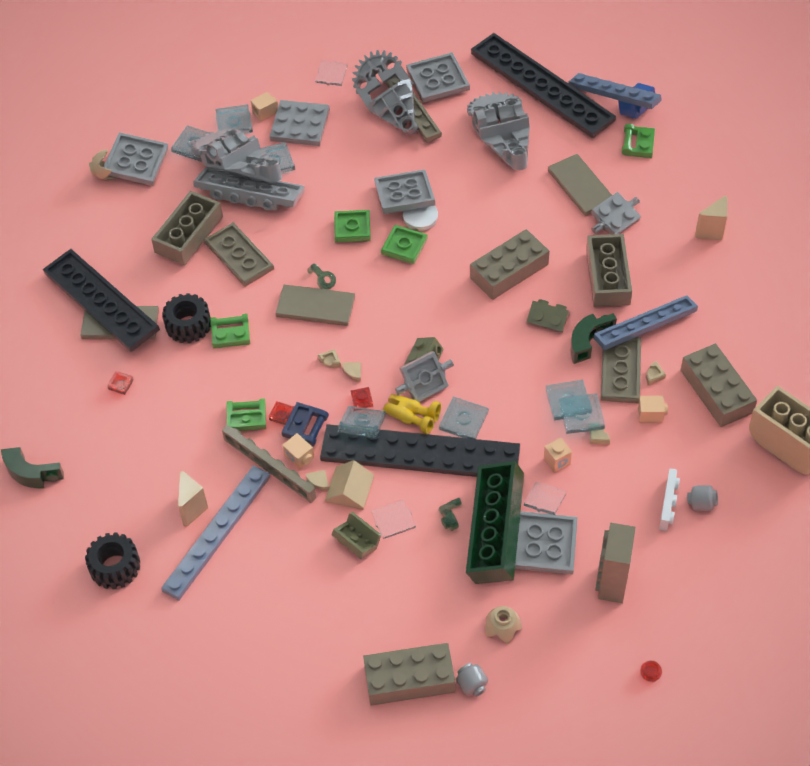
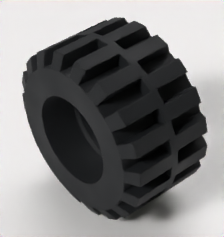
M186 293V295L178 294V297H172L171 301H167L166 306L163 307L162 317L168 336L172 337L174 341L179 340L180 343H192L191 341L195 340L197 342L200 337L204 338L206 336L205 333L210 331L211 317L209 307L202 297L198 298V295H191L190 293ZM192 316L191 319L181 320L184 317Z
M114 532L113 535L105 533L104 537L98 536L97 541H92L90 543L91 547H87V555H85L86 566L91 578L98 586L103 585L105 589H108L109 586L112 589H117V586L123 588L125 583L128 582L130 584L133 581L132 577H137V571L140 570L141 562L136 546L130 537L127 538L125 534L119 536L118 532ZM112 556L123 557L121 561L115 565H103L104 562Z

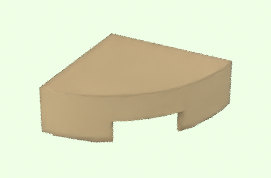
M335 349L317 354L318 360L324 366L330 368L342 367Z
M657 361L653 362L647 371L646 380L648 385L666 378L665 372Z
M342 362L344 373L351 377L352 380L361 381V362Z
M590 424V444L610 445L609 434L601 429L600 426Z
M325 470L306 473L307 480L319 488V490L329 489Z

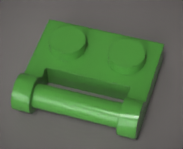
M630 123L624 126V146H622L621 153L625 156L652 158L655 128L637 127ZM632 135H637L636 148L631 147Z
M248 313L235 317L210 318L213 349L251 344ZM243 323V326L218 328L221 325Z
M260 398L259 401L226 402L228 426L239 431L266 429L265 398Z

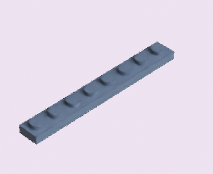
M254 465L251 467L161 587L162 592L180 601L268 482L270 473Z

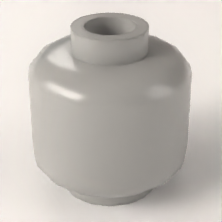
M711 485L693 486L691 492L687 493L688 505L692 504L694 511L713 510L714 506L718 505L717 490H714Z
M468 663L457 671L456 681L464 694L467 696L474 694L477 697L486 691L485 686L488 683V678L478 664L472 665V663Z

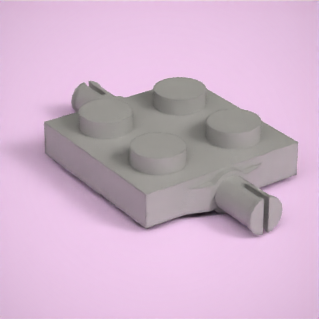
M617 191L593 208L591 214L596 218L598 224L591 228L592 232L597 234L600 230L604 229L610 234H621L642 217L634 209V206L640 203L639 198L634 197L632 200L627 201Z
M431 351L400 367L404 384L395 388L396 394L400 395L408 391L413 400L420 402L448 387L445 370L454 367L453 361L449 359L441 364L435 352Z

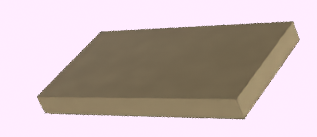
M578 154L548 166V172L584 216L591 214L593 208L612 196Z
M234 222L204 239V243L244 287L274 270V265Z
M283 284L276 309V317L349 326L355 293Z
M137 306L156 324L158 323L159 306ZM84 311L80 334L81 339H116ZM156 333L149 339H155Z
M635 337L607 350L602 349L601 401L639 403L641 337Z

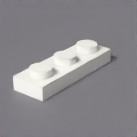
M669 468L659 530L667 531L668 525L673 524L675 512H671V507H675L677 501L674 489L678 490L680 478L676 477L677 469Z

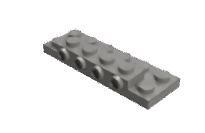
M205 167L193 181V187L200 188L203 191L210 190V197L216 200H228L231 203L237 204L243 203L249 207H263L265 210H277L280 205L294 207L305 192V186L283 181L273 183L248 179L240 174L233 175L223 169Z

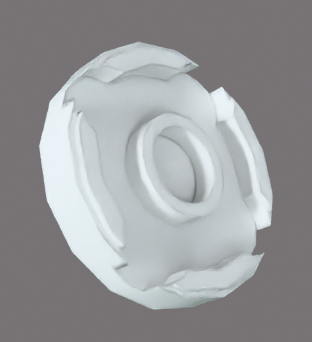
M436 206L403 211V221L412 230L413 228L418 229V231L429 230L435 226L438 219Z

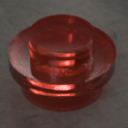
M649 660L642 664L640 674L644 680L655 682L660 679L662 668L656 661Z

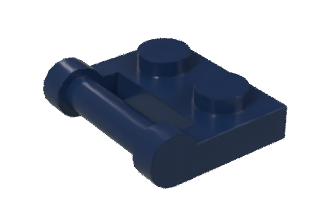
M296 402L282 430V436L290 439L298 433L306 442L314 447L317 441L316 437L324 421L328 419L329 413L323 409ZM312 417H317L310 434H304Z

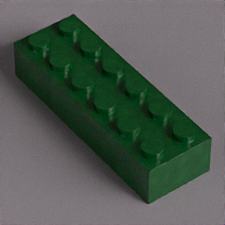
M516 461L478 466L465 572L475 584L514 580L524 472Z

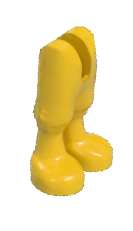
M391 394L388 398L389 403L384 405L382 411L405 424H415L420 427L423 433L429 434L434 428V422H437L439 419L442 404L439 401H433L429 407H423L417 400ZM415 414L422 415L424 418L418 417Z

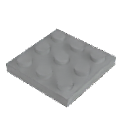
M453 52L406 65V70L423 103L470 90V84Z
M280 100L270 133V141L320 146L330 106L328 104Z
M119 132L104 168L111 169L112 172L108 176L153 186L167 153L168 143Z
M425 169L374 178L383 214L436 205Z
M521 511L515 569L573 575L578 517Z

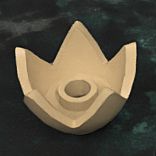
M108 149L96 153L92 157V162H89L92 175H97L98 178L105 180L116 179V177L108 176L112 171L111 169L104 168L105 161H102L107 156Z
M498 606L493 608L486 616V636L498 635L506 644L510 643L516 630L522 629L520 617L510 607ZM501 617H504V618H506L507 620H506V621H500L499 619H500Z

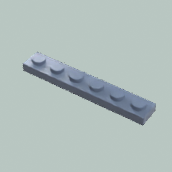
M583 73L576 74L568 81L576 89L648 109H653L662 101L661 94Z
M688 295L594 333V340L603 350H607L695 313L698 310V305Z

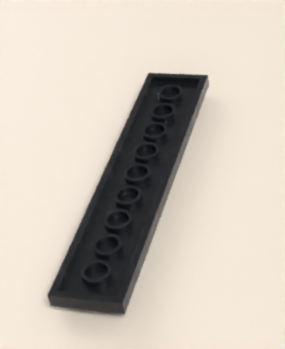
M492 33L471 48L473 56L591 138L597 136L616 121V115L496 33Z
M326 424L320 460L344 464L354 460L363 466L477 477L478 466L510 461H516L518 464L520 443Z

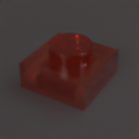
M115 371L107 384L108 390L126 395L134 381L133 376Z
M369 387L350 390L354 410L373 407Z
M276 401L269 414V420L285 425L294 406Z

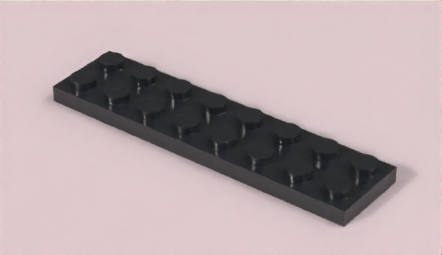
M71 248L42 269L48 278L130 352L134 351L160 330L159 326Z

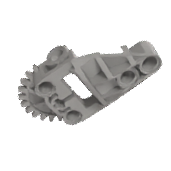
M376 50V55L370 51V57L368 58L366 55H363L365 61L359 59L358 61L361 65L354 66L358 71L352 72L353 75L357 76L352 78L356 94H359L371 113L389 122L397 129H401L407 135L415 134L418 124L414 119L416 116L412 85L414 84L401 66L402 61H397L398 56L392 57V52H389L386 56V50H383L381 55L379 50ZM391 63H394V67L391 68V69H388V66H389ZM376 74L379 75L384 84L397 75L400 82L373 100L370 93L382 86ZM367 82L365 88H360L362 83ZM399 109H403L400 115H396ZM412 122V126L409 129H405L406 124Z
M492 92L491 95L486 93L485 96L480 95L479 99L474 98V101H470V104L467 105L468 116H472L473 129L480 139L512 169H526L528 166L530 124L528 113H524L522 107V99H519V96H514V94L508 95V92L504 94Z
M233 128L229 130L224 129L223 131L218 130L216 133L204 134L205 137H198L199 139L191 143L192 153L200 155L202 163L206 167L223 169L233 175L240 174L248 179L273 183L283 178L279 161L274 160V157L269 158L267 152L260 148L258 138H255V135L249 138L246 137L243 130H233Z

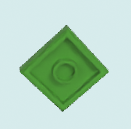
M370 210L334 211L335 243L371 241Z
M394 225L381 249V255L415 264L428 239V234Z

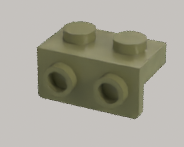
M538 299V302L533 300L526 322L563 333L567 317L570 315V311L566 310L567 307L561 304H556V306L548 305L549 302L543 299Z
M436 337L417 338L404 365L431 351L435 352L439 361L444 348Z
M354 512L349 513L347 521L334 528L331 534L360 559L375 551L381 538V534Z

